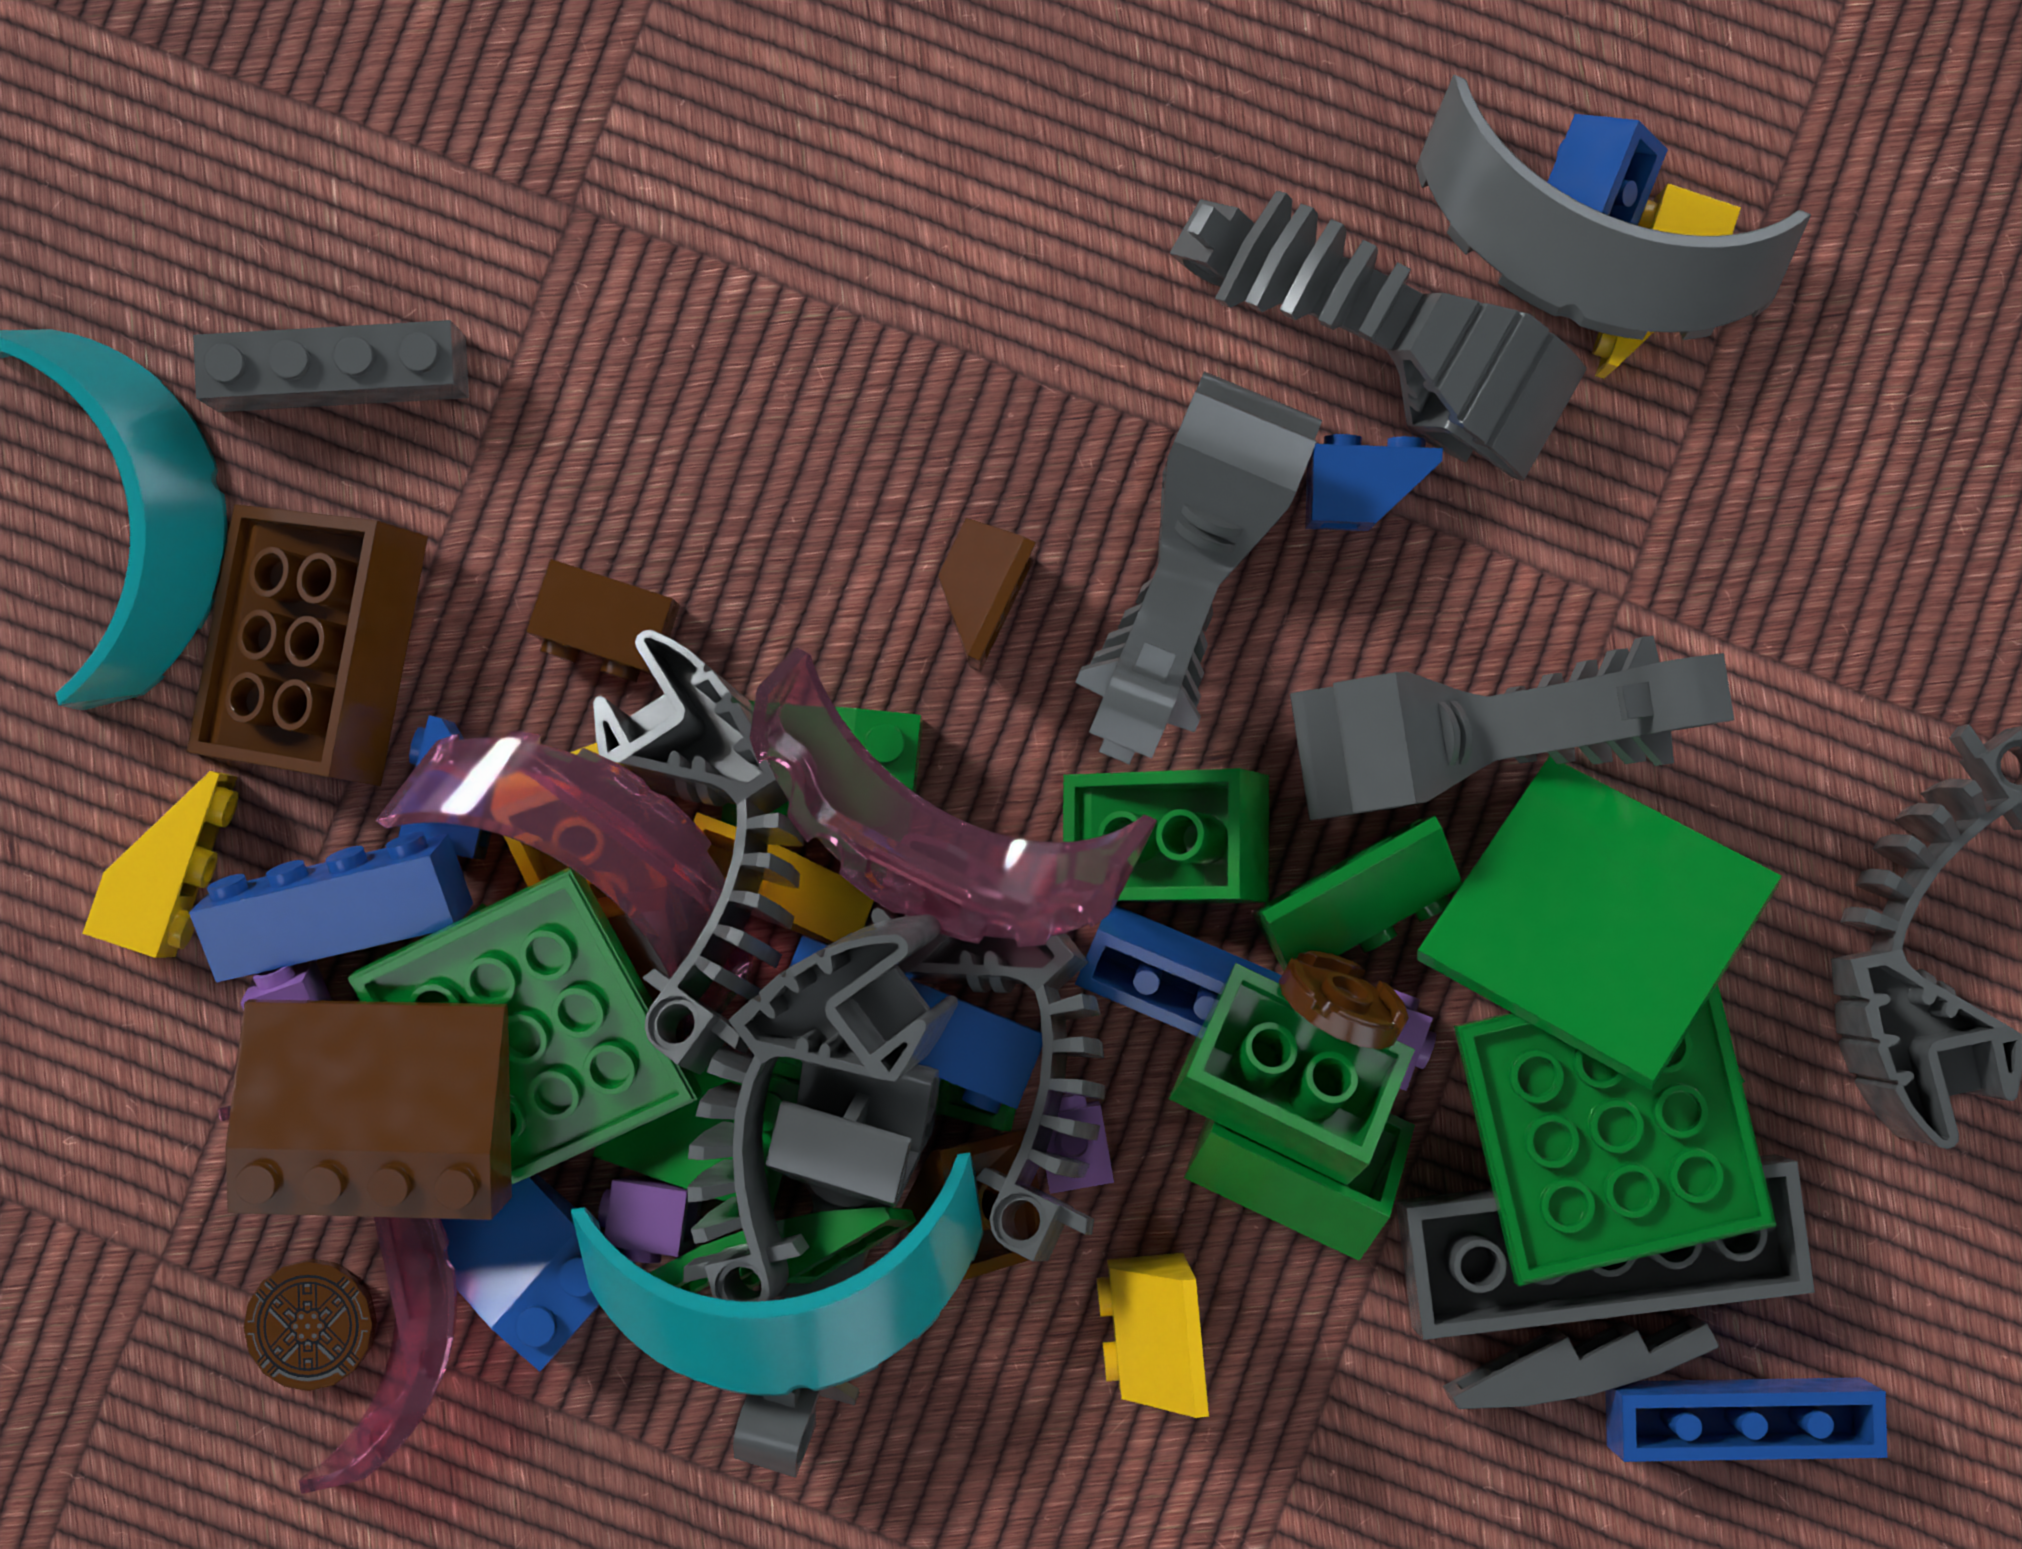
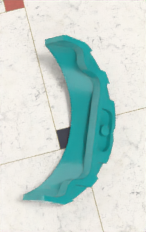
M53 329L0 330V358L13 356L43 372L67 391L93 420L114 457L124 486L128 506L130 547L127 572L120 600L105 634L93 653L76 674L55 693L58 706L87 710L145 695L165 677L162 674L183 652L196 630L202 629L215 602L212 596L217 583L221 560L224 559L228 530L225 495L219 490L216 482L218 473L217 463L205 436L192 415L186 411L160 379L128 356L107 345L73 333Z
M970 1152L957 1154L951 1172L931 1208L907 1237L888 1254L860 1273L836 1285L803 1296L782 1300H723L699 1295L668 1284L649 1274L620 1253L600 1232L599 1221L585 1207L571 1209L589 1287L600 1306L620 1331L643 1352L677 1374L679 1373L695 1381L718 1387L720 1390L757 1396H783L798 1388H809L813 1391L823 1390L843 1384L878 1368L880 1363L900 1351L913 1339L916 1338L917 1340L938 1319L940 1311L957 1290L971 1261H974L983 1236L977 1180L975 1179L976 1172Z

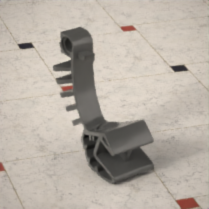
M1275 192L1256 223L1237 207L1203 199L1199 200L1170 254L1196 276L1219 286L1220 289L1215 299L1222 306L1231 308L1245 301L1252 309L1264 312L1281 304L1280 311L1288 318L1297 320L1309 314L1318 318L1320 324L1334 330L1340 327L1381 347L1388 352L1398 370L1406 423L1412 434L1426 439V442L1437 448H1443L1444 452L1463 462H1467L1474 450L1509 476L1520 481L1525 480L1587 370L1579 357L1555 334L1550 333L1546 326L1531 314L1518 312V310L1480 303L1476 300L1443 292L1423 294L1406 285L1411 271L1410 268L1397 262L1389 276L1375 270L1378 248L1376 245L1362 240L1351 259L1343 257L1347 232L1345 226L1331 219L1316 242L1318 213L1313 207L1301 203L1291 218L1293 199L1285 192Z
M1204 371L1162 472L1157 569L1153 578L1143 584L1135 602L1139 605L1125 610L1118 626L1119 630L1108 633L1102 650L1095 652L1090 665L1081 667L1075 682L1103 697L1089 733L1104 739L1099 750L1100 753L1130 765L1135 752L1152 759L1167 723L1195 732L1201 718L1197 710V705L1201 698L1198 687L1204 675L1200 663L1208 646L1204 632H1206L1213 616L1212 601L1220 584L1290 507L1315 447V438L1322 423L1321 419Z
M645 630L637 635L635 645L665 694L631 716L627 715L602 696L595 698L593 702L595 732L600 760L651 793L681 797L686 801L703 802L704 804L718 807L724 806L726 803L737 805V829L732 861L721 896L705 928L672 978L655 968L643 977L645 981L661 992L646 1015L645 1031L648 1040L656 1049L677 1065L701 1075L711 1062L712 1057L725 1042L744 1054H747L749 1048L730 1022L700 999L713 981L749 1000L759 995L762 989L723 968L734 947L736 946L774 968H777L782 957L781 953L743 931L750 915L775 925L792 929L795 916L782 906L758 894L762 880L799 889L800 873L792 864L771 853H767L768 844L804 846V831L797 821L781 813L769 814L802 793L791 765L785 761L787 756L778 735L773 732L772 726L759 710L690 650L658 632ZM693 1013L695 1020L694 1029L685 1041L678 1043L676 1028L685 1016Z
M1654 635L1635 638L1630 651L1628 648L1607 651L1599 669L1597 659L1577 662L1568 682L1564 683L1562 673L1547 674L1542 676L1537 688L1526 690L1525 686L1507 688L1504 694L1488 697L1461 691L1408 671L1333 683V687L1290 693L1309 821L1425 803L1496 760L1515 758L1520 764L1537 761L1536 754L1547 752L1556 764L1576 761L1575 747H1579L1593 765L1613 762L1612 750L1624 764L1646 761V756L1655 766L1674 763L1671 731L1735 720L1724 653L1660 662Z
M1969 724L1956 728L1949 739L1963 759L1959 762L1971 779L1949 778L1930 786L1920 793L1928 803H1917L1906 807L1894 819L1906 830L1931 843L1928 848L1913 835L1890 834L1878 839L1873 850L1884 858L1907 868L1908 871L1903 878L1890 870L1870 868L1860 873L1855 886L1887 898L1888 901L1882 914L1869 908L1852 906L1845 908L1840 923L1875 931L1872 948L1866 952L1831 958L1833 993L1841 997V1000L1834 1004L1836 1033L1842 1035V1038L1839 1040V1047L1849 1073L1857 1074L1854 1082L1876 1116L1895 1136L1945 1149L1952 1148L1959 1142V1132L1949 1096L1970 1093L2007 1101H2014L2018 1097L2022 1075V1034L1957 997L1954 988L1943 981H1937L1935 976L1923 969L1914 970L1908 963L1902 948L1906 931L1923 895L1940 870L1965 844L2002 815L2013 830L2022 829V726L2005 729L1985 744L1981 742ZM2007 751L2012 752L2020 763V774L2014 783L2009 782L2001 771V760Z
M911 833L902 839L900 849L903 855L922 873L934 888L905 916L930 914L938 919L941 924V932L937 938L898 965L906 977L925 984H968L973 992L985 993L991 989L995 993H1010L1014 989L1015 984H1027L1036 993L1041 1016L1043 1049L1040 1084L1031 1119L1008 1175L994 1168L985 1167L975 1179L999 1191L990 1215L991 1231L996 1240L1007 1249L1033 1262L1048 1261L1065 1225L1085 1235H1092L1094 1218L1031 1186L1039 1167L1056 1175L1084 1178L1090 1166L1089 1163L1047 1151L1053 1130L1074 1137L1098 1140L1100 1125L1058 1117L1063 1093L1105 1100L1104 1085L1086 1080L1065 1079L1067 1056L1104 1058L1103 1043L1099 1039L1084 1036L1067 1038L1066 1020L1101 1015L1097 998L1093 995L1079 994L1061 1000L1058 991L1089 962L1069 935L1062 932V926L1049 908L1041 904L1040 899L1017 880L956 846L936 838ZM879 908L874 909L871 914L873 924L899 918V916ZM1026 1202L1033 1204L1040 1215L1039 1229L1029 1239H1024L1018 1234L1014 1223L1016 1211Z
M930 914L904 916L881 921L850 933L778 974L759 992V995L752 998L728 1020L750 1049H748L747 1054H744L730 1045L719 1048L711 1059L707 1073L742 1083V1086L727 1082L709 1089L699 1101L696 1116L709 1119H734V1123L723 1121L701 1133L689 1145L688 1159L709 1160L733 1157V1159H724L701 1172L687 1186L688 1202L705 1201L736 1193V1197L729 1198L708 1212L691 1228L694 1243L697 1244L743 1228L747 1243L725 1248L720 1253L694 1258L684 1267L683 1283L708 1277L713 1298L734 1301H771L784 1289L789 1277L787 1259L801 1256L809 1248V1245L802 1234L785 1238L780 1237L771 1205L765 1172L762 1135L765 1101L773 1068L778 1057H791L799 1059L805 1064L823 1065L827 1068L896 1082L927 1057L946 1028L958 1005V1000L955 996H947L930 1009L898 965L937 938L941 932V924L937 918ZM740 1267L751 1269L758 1275L762 1291L749 1289L743 1283L740 1277Z
M802 1062L797 1104L785 1100L781 1102L766 1166L805 1185L813 1201V1209L810 1214L821 1211L875 1207L892 1208L897 1206L919 1161L921 1151L934 1131L939 1093V1070L918 1063L896 1082L827 1068L823 1065L816 1066ZM869 1250L811 1284L790 1283L774 1299L782 1300L820 1291L866 1269L864 1265ZM845 1382L818 1391H813L809 1388H798L783 1396L747 1395L735 1429L733 1439L734 1458L796 1478L816 1427V1403L818 1397L822 1396L855 1406L860 1393L859 1388Z

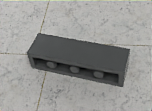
M451 320L193 335L196 399L217 412L469 398L466 336Z

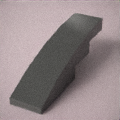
M1692 1314L1644 1339L1641 1338L1638 1330L1625 1321H1621L1575 1346H1572L1566 1335L1554 1327L1442 1387L1448 1398L1458 1409L1531 1406L1593 1395L1656 1376L1717 1349L1719 1345L1708 1324Z

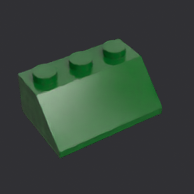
M1436 816L1414 820L1270 900L1269 903H1265L1252 910L1251 914L1280 966L1285 971L1292 957L1293 960L1297 959L1299 953L1318 951L1338 956L1358 944L1364 953L1371 951L1396 937L1398 934L1393 925L1415 913L1419 922H1422L1445 910L1451 902L1449 893L1460 888L1463 883L1443 829Z
M1235 963L1193 1042L1169 1100L1348 1185L1370 1164L1415 1049L1397 1040L1394 1046L1374 1049L1359 1047L1337 1039L1312 1025L1296 1012L1282 995L1279 983Z
M1390 1113L1370 1164L1348 1185H1345L1206 1118L1184 1178L1360 1261L1390 1218L1415 1125Z

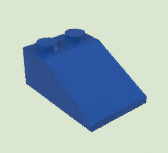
M536 1173L512 1184V1198L492 1220L421 1218L408 1235L485 1323L540 1372L558 1354L600 1304L588 1284L571 1214V1209L576 1208ZM615 1247L620 1253L623 1254L622 1248Z

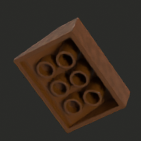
M234 504L187 752L381 786L428 536L378 520Z
M247 1000L244 1003L225 1148L228 1213L492 1220L512 1198L508 1004Z

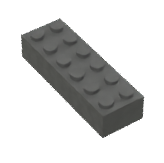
M1777 1154L1760 1156L1775 1217V1227L1521 1286L1514 1282L1492 1188L1396 1200L1411 1326L1423 1340L1815 1293L1798 1162Z

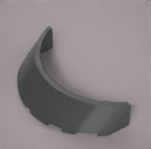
M1453 75L1430 126L1416 165L1421 187L1429 186L1437 204L1450 222L1447 234L1465 255L1475 251L1500 272L1498 284L1529 304L1553 316L1568 317L1581 327L1624 338L1643 340L1649 331L1680 332L1683 340L1697 339L1710 336L1715 327L1738 321L1749 315H1752L1753 318L1769 307L1774 300L1811 217L1810 213L1799 209L1775 224L1750 232L1720 236H1696L1649 229L1606 215L1561 192L1518 159L1500 140L1483 117L1470 92L1466 79L1457 75Z

